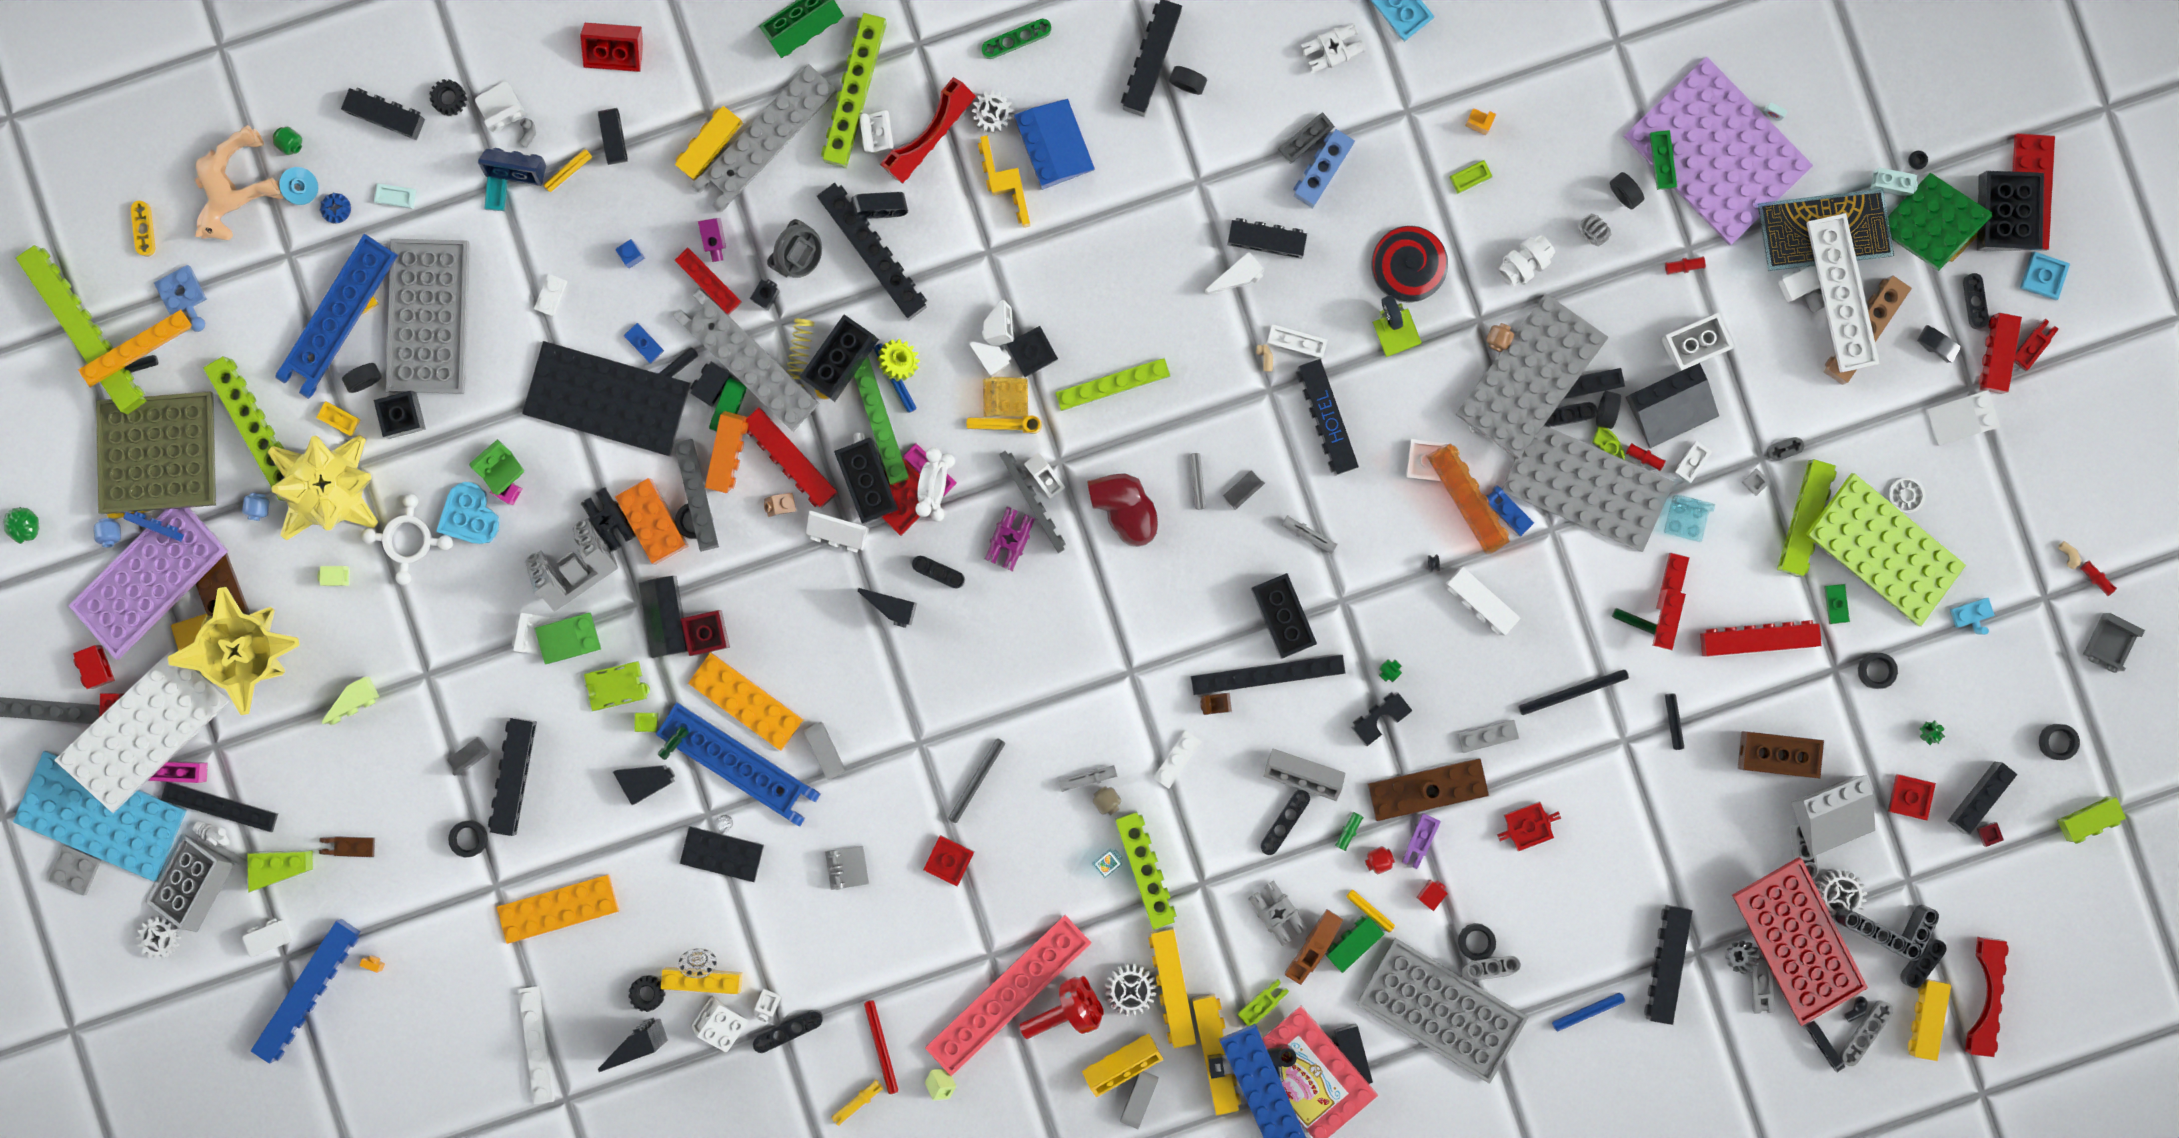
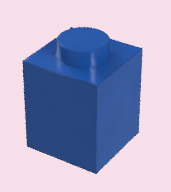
M632 239L615 249L629 269L645 259Z

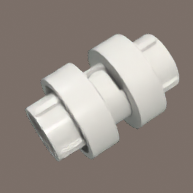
M1539 235L1535 239L1529 237L1519 245L1521 250L1519 253L1512 250L1503 257L1504 263L1500 265L1499 272L1510 286H1516L1518 283L1526 284L1534 278V269L1541 272L1551 264L1550 258L1555 254V250L1544 236Z

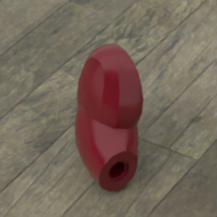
M1122 473L1087 481L1093 509L1107 511L1109 524L1124 543L1129 546L1140 547L1153 541L1158 529L1157 511L1154 503L1145 494L1139 478Z

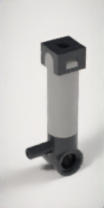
M1287 1044L1267 1049L1281 1082L1284 1081L1282 1066L1291 1067L1297 1060L1294 1049ZM1284 1052L1291 1053V1057L1288 1060L1281 1059ZM1207 1055L1211 1079L1225 1077V1074L1234 1073L1226 1055Z

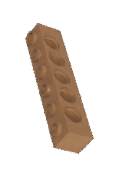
M1894 275L1883 278L1878 285L1879 291L1877 294L1874 293L1867 302L1869 304L1867 309L1875 342L1912 289ZM1885 293L1890 295V302L1884 299ZM1874 309L1880 312L1879 318L1874 316ZM1835 354L1834 357L1831 356L1825 363L1826 369L1824 373L1843 385L1850 381L1857 369L1840 373Z

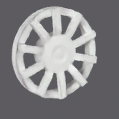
M1905 477L1898 479L1891 485L1888 497L1890 503L1902 513H1913L1922 507L1926 494L1923 485L1918 480ZM1903 481H1909L1907 488ZM1912 482L1917 485L1913 489L1911 488ZM1900 483L1902 489H1899L1896 485ZM1895 489L1899 494H1893V490ZM1920 489L1921 494H1916L1915 491ZM1893 497H1899V499L1894 502ZM1916 497H1921L1920 503L1915 500ZM1902 502L1901 507L1899 508L1896 504ZM1910 502H1913L1917 507L1912 509ZM1905 503H1907L1909 510H1903Z

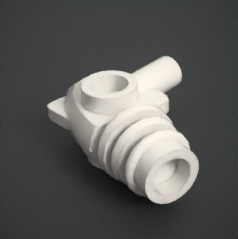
M200 821L193 827L196 835H199L212 847H216V845L226 847L230 843L229 838L226 836V830L218 826L214 828L213 825Z

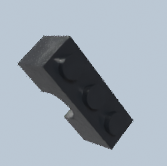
M1393 692L1389 693L1383 698L1384 702L1381 705L1375 704L1368 710L1369 714L1363 718L1361 715L1353 721L1354 726L1351 728L1365 746H1369L1382 735L1377 728L1379 717L1387 714L1398 723L1412 712V709L1398 692L1395 694Z

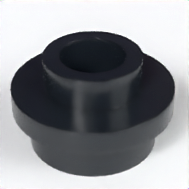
M1920 150L1914 151L1908 158L1909 165L1915 170L1923 169L1928 164L1927 154ZM1916 157L1920 159V164L1915 162Z

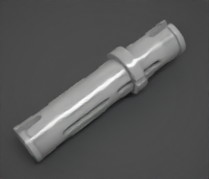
M1287 515L1282 523L1283 527L1296 533L1297 537L1305 538L1330 554L1334 552L1337 543L1306 527L1307 524H1301Z
M1112 765L1099 770L1096 768L1093 769L1094 771L1059 780L1061 791L1064 792L1096 782L1099 784L1103 780L1117 777L1115 766Z

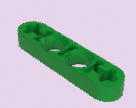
M1042 18L992 38L983 43L982 54L987 59H994L1050 35L1052 30L1051 23L1047 19ZM1040 24L1048 26L1046 32L1039 30L1036 32L1037 36L1034 37L1032 27L1037 30L1040 28ZM1022 31H1029L1031 37L1028 40L1021 39L1020 33ZM1005 38L1013 40L1011 47L1003 46L1002 42ZM999 41L1000 47L1002 49L1001 51H999V48H995L993 50V54L985 52L987 50V46L990 45L991 48H994L997 46L996 42Z

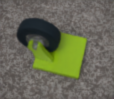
M1392 295L1382 298L1383 310L1379 311L1380 319L1372 323L1385 356L1389 357L1422 344L1409 309H1403L1402 303L1397 304Z

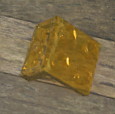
M1010 377L983 379V416H1028V379Z

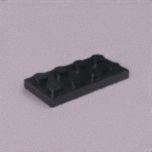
M689 826L679 864L755 882L764 844Z

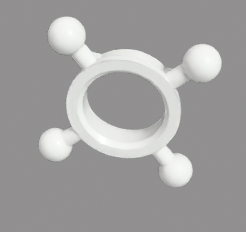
M931 447L926 452V458L930 462L925 463L919 478V503L916 505V513L921 517L929 515L931 520L939 522L945 516L940 503L944 495L947 469L954 466L955 459L951 454L942 455L938 448Z
M414 494L404 496L403 504L406 507V514L391 520L383 533H376L373 529H365L361 533V539L364 543L371 544L375 541H382L387 555L401 563L400 571L395 577L400 585L410 583L409 563L423 558L428 552L430 545L438 546L442 550H449L453 546V540L448 535L431 538L427 525L419 518L413 516L414 508L419 502L418 497ZM413 523L421 529L424 542L418 553L405 557L394 549L392 536L395 529L401 524Z

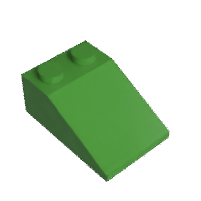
M591 612L534 628L545 665L601 650Z

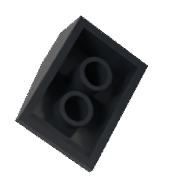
M858 588V592L889 620L894 621L893 625L906 628L907 625H912L917 603Z

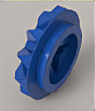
M332 193L325 195L319 210L325 220L336 224L345 221L349 217L351 204L344 195ZM334 202L336 205L341 206L339 209H336V214L333 210L328 209L333 207Z

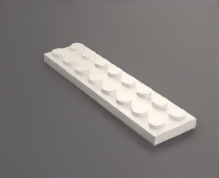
M1846 213L1807 222L1840 373L1880 364Z

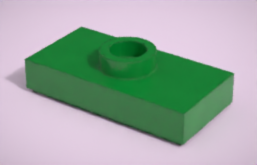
M1845 584L1824 586L1829 624L1850 622Z

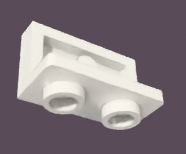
M884 110L872 114H860L859 126L862 131L864 151L875 154L894 149L889 112Z

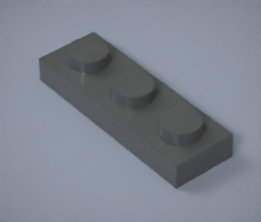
M1322 112L1279 147L1278 150L1291 164L1334 129L1335 126Z

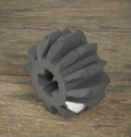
M1740 940L1738 943L1733 942L1732 948L1727 949L1730 955H1727L1725 958L1730 959L1727 965L1733 967V971H1740L1742 974H1746L1747 971H1754L1753 966L1759 965L1755 960L1760 958V956L1755 955L1758 949L1752 947L1753 943Z

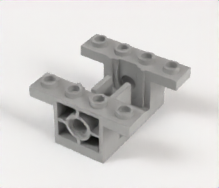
M589 518L579 521L573 528L574 540L579 545L577 550L585 564L581 562L573 551L558 560L559 570L565 576L563 579L548 563L545 554L541 550L537 553H532L525 561L534 594L538 598L542 597L554 612L618 569L613 552L610 551L609 547L595 531L594 526L588 520Z

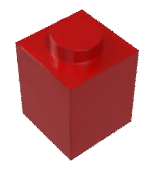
M1429 880L1416 898L1434 911L1448 893L1444 890L1446 886L1436 880L1434 883L1432 880Z

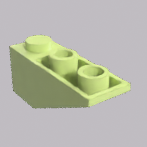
M363 677L346 686L322 720V724L330 723V725H334L341 721L342 716L346 714L348 717L359 712L358 708L362 706L367 708L375 704V700L379 698V695L370 677Z

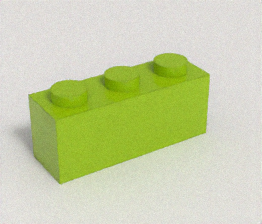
M2108 796L2058 819L2057 822L2066 841L2077 844L2085 841V837L2091 834L2095 836L2103 833L2104 828H2113L2120 825V821L2126 819L2117 797Z

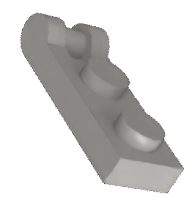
M1756 959L1755 961L1759 965L1753 966L1754 971L1751 972L1754 1014H1759L1761 1011L1774 1013L1773 975L1765 959ZM1766 998V1003L1761 1004V999Z

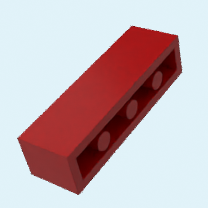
M1997 313L1990 318L1988 324L1990 333L1985 341L1987 350L1982 358V366L1984 367L1978 380L1980 384L1979 390H1989V392L1999 394L2009 392L2022 321L2021 316Z

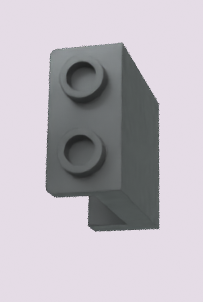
M2103 613L2083 655L2089 657L2088 660L2092 663L2105 665V669L2113 673H2117V671L2124 672L2126 668L2123 665L2137 637L2143 636L2145 630L2112 613Z

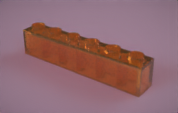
M1451 443L1445 444L1429 454L1427 458L1484 552L1492 554L1510 542L1508 538L1509 533L1504 527H1501L1498 522L1499 517L1497 513L1490 509L1488 498L1481 494L1478 489V482L1470 476L1469 467L1464 461H1461L1458 456L1460 453L1456 446Z

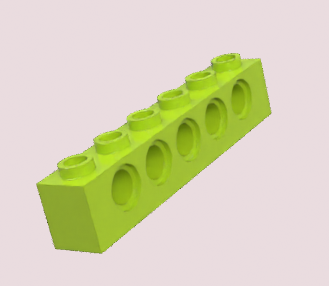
M1136 811L1116 818L1115 821L1153 930L1175 923L1174 917H1177L1174 906H1169L1167 899L1171 897L1167 887L1163 888L1161 881L1164 880L1161 869L1157 870L1155 863L1158 860L1155 851H1150L1149 844H1152L1149 833H1144L1142 826H1145L1142 814L1138 815ZM1137 828L1140 831L1139 836L1131 838L1129 836L1130 829ZM1142 846L1146 849V853L1144 856L1139 857L1135 854V849ZM1144 865H1150L1152 872L1145 875L1141 872V868ZM1156 883L1159 886L1158 891L1150 893L1147 889L1148 885ZM1156 902H1163L1165 908L1162 911H1156L1154 909Z

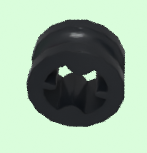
M1438 554L1434 557L1428 555L1430 572H1433V570L1440 571Z

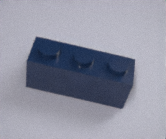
M500 148L486 149L478 159V164L485 177L542 186L546 163L540 155L531 154L529 156L523 155V153L518 151H512L511 153L505 152Z

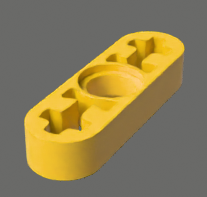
M135 201L131 205L135 250L138 254L149 257L154 254L156 249L151 207L143 201ZM140 206L145 208L141 213L137 212ZM145 223L148 226V230L146 233L140 234L138 228L141 224ZM145 244L149 245V248L146 249V252L141 249V247H144Z

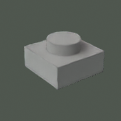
M1755 469L1742 483L1757 496L1770 481L1758 469Z

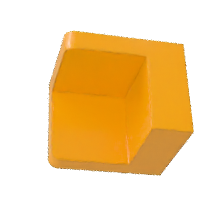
M1473 109L1465 126L1486 135L1496 114L1491 111L1486 114Z

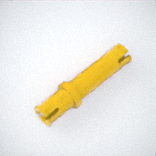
M875 1079L867 1088L861 1089L855 1098L831 1116L834 1123L837 1121L836 1125L840 1126L841 1123L865 1103H870L871 1098L884 1089L881 1083Z

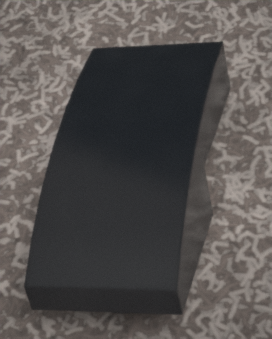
M1929 325L1924 327L1917 340L1926 350L1935 352L1946 363H1952L1960 349V346L1951 338Z

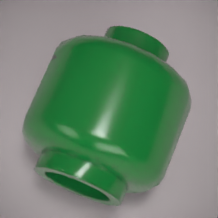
M280 127L273 134V144L285 155L297 154L302 148V137L291 127Z

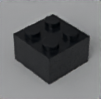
M410 390L373 400L383 438L392 439L426 430L416 392Z

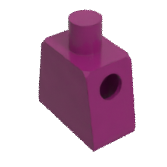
M721 218L698 221L704 251H710L712 262L723 261L721 249L726 248ZM713 237L717 240V244L715 246L711 244V239Z

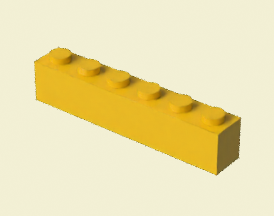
M1174 928L1152 931V937H1148L1150 949L1154 948L1155 956H1152L1154 968L1158 967L1159 975L1155 976L1157 986L1162 987L1163 994H1159L1161 1006L1165 1005L1167 1012L1163 1013L1165 1025L1169 1024L1170 1032H1167L1169 1044L1173 1043V1048L1196 1044Z
M1215 994L1192 998L1216 1116L1239 1111L1238 1105L1242 1104L1240 1094H1236L1234 1086H1238L1235 1074H1225V1077L1211 1079L1207 1055H1226L1219 1039L1224 1037L1222 1029H1226L1224 1017L1220 1018L1218 1010H1222L1220 998L1216 999Z

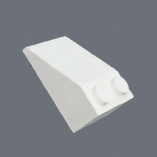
M1989 390L1926 409L1938 446L2000 427Z

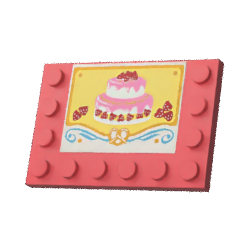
M1299 1006L1262 1038L1267 1049L1276 1048L1283 1044L1290 1045L1294 1049L1297 1060L1291 1067L1282 1066L1284 1079L1282 1084L1299 1122L1313 1138H1329L1378 1096L1376 1091L1302 1006ZM1284 1052L1281 1059L1288 1060L1291 1057V1053Z

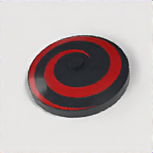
M1402 226L1385 234L1376 245L1371 259L1372 275L1377 286L1387 296L1392 295L1395 300L1400 302H1418L1433 295L1443 284L1448 271V256L1442 242L1429 230L1418 226Z

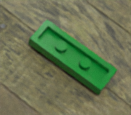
M1670 130L1651 132L1649 135L1657 190L1677 188Z

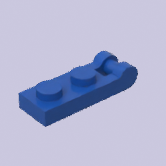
M1496 485L1492 489L1493 492L1486 495L1483 500L1519 536H1522L1534 522ZM1499 496L1502 501L1497 505L1494 500Z

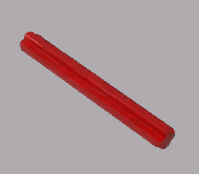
M869 1000L864 1003L887 1091L888 1094H895L899 1089L874 1000Z

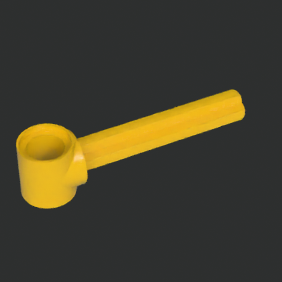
M1033 415L1023 416V419L967 418L966 426L968 429L1023 430V433L1037 434L1042 429V422ZM1030 420L1038 422L1036 429L1030 430L1028 428Z

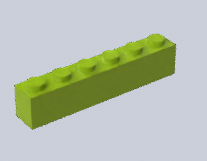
M1816 459L1808 460L1777 567L1778 571L1798 577L1808 573L1810 568L1808 561L1810 555L1814 553L1815 544L1806 533L1825 509L1826 500L1830 498L1831 489L1829 488L1831 482L1836 478V465Z

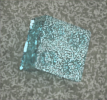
M1682 495L1673 496L1664 533L1701 542L1709 512H1714L1715 504Z

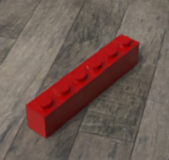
M760 407L747 417L748 429L746 433L750 437L754 435L758 439L756 444L763 451L766 449L771 454L769 458L776 465L780 463L784 468L782 472L788 479L793 478L797 482L795 486L801 493L806 492L810 496L808 500L814 507L819 506L823 508L838 494L837 490Z
M1813 620L1801 621V625H1794V622H1783L1781 627H1775V623L1763 624V628L1756 629V625L1744 626V630H1737L1736 627H1726L1723 632H1718L1717 628L1705 629L1706 633L1700 634L1702 656L1822 646L1820 623L1813 624Z

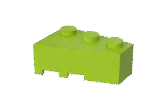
M313 850L253 852L247 854L248 893L313 870Z

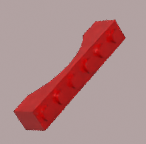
M953 77L941 91L937 111L926 130L911 143L891 150L880 165L894 179L903 184L916 167L922 163L926 155L934 149L937 142L947 133L953 123L959 119L963 111L971 105L976 97L974 93L963 82Z
M1977 937L1975 956L1985 974L1987 989L1983 1011L1966 1036L1965 1052L1971 1055L1995 1057V1053L1998 1050L1996 1039L1997 1033L2000 1031V1022L1998 1021L1999 1014L2002 1012L2003 976L2007 971L2005 957L2009 952L2007 941L2001 939Z

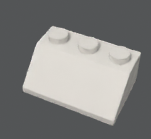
M1719 313L1661 338L1668 356L1680 371L1734 348Z
M810 511L806 534L810 535L811 540L821 542V539L828 540V545L839 547L842 544L847 546L846 550L857 553L858 549L863 550L869 528Z

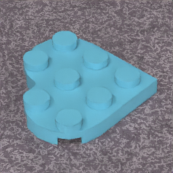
M462 482L450 490L436 532L471 543H490L499 531V517L493 510L486 507L487 494L480 486L472 482Z

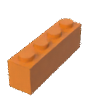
M727 411L720 415L705 488L723 493H728L731 489H734L736 484L734 473L735 470L738 471L740 465L738 455L744 447L742 437L748 429L746 416Z

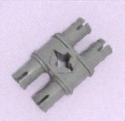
M1273 880L1269 883L1273 890L1268 884L1264 887L1274 900L1272 905H1267L1259 892L1254 894L1258 902L1253 896L1248 899L1258 911V918H1261L1265 923L1268 932H1273L1281 946H1284L1287 943L1282 938L1283 936L1287 942L1292 940L1282 926L1285 921H1289L1297 935L1302 933L1298 925H1300L1303 931L1308 927L1298 916V909H1295L1287 898L1288 895L1283 894ZM1275 909L1283 910L1280 918L1277 916L1273 917Z

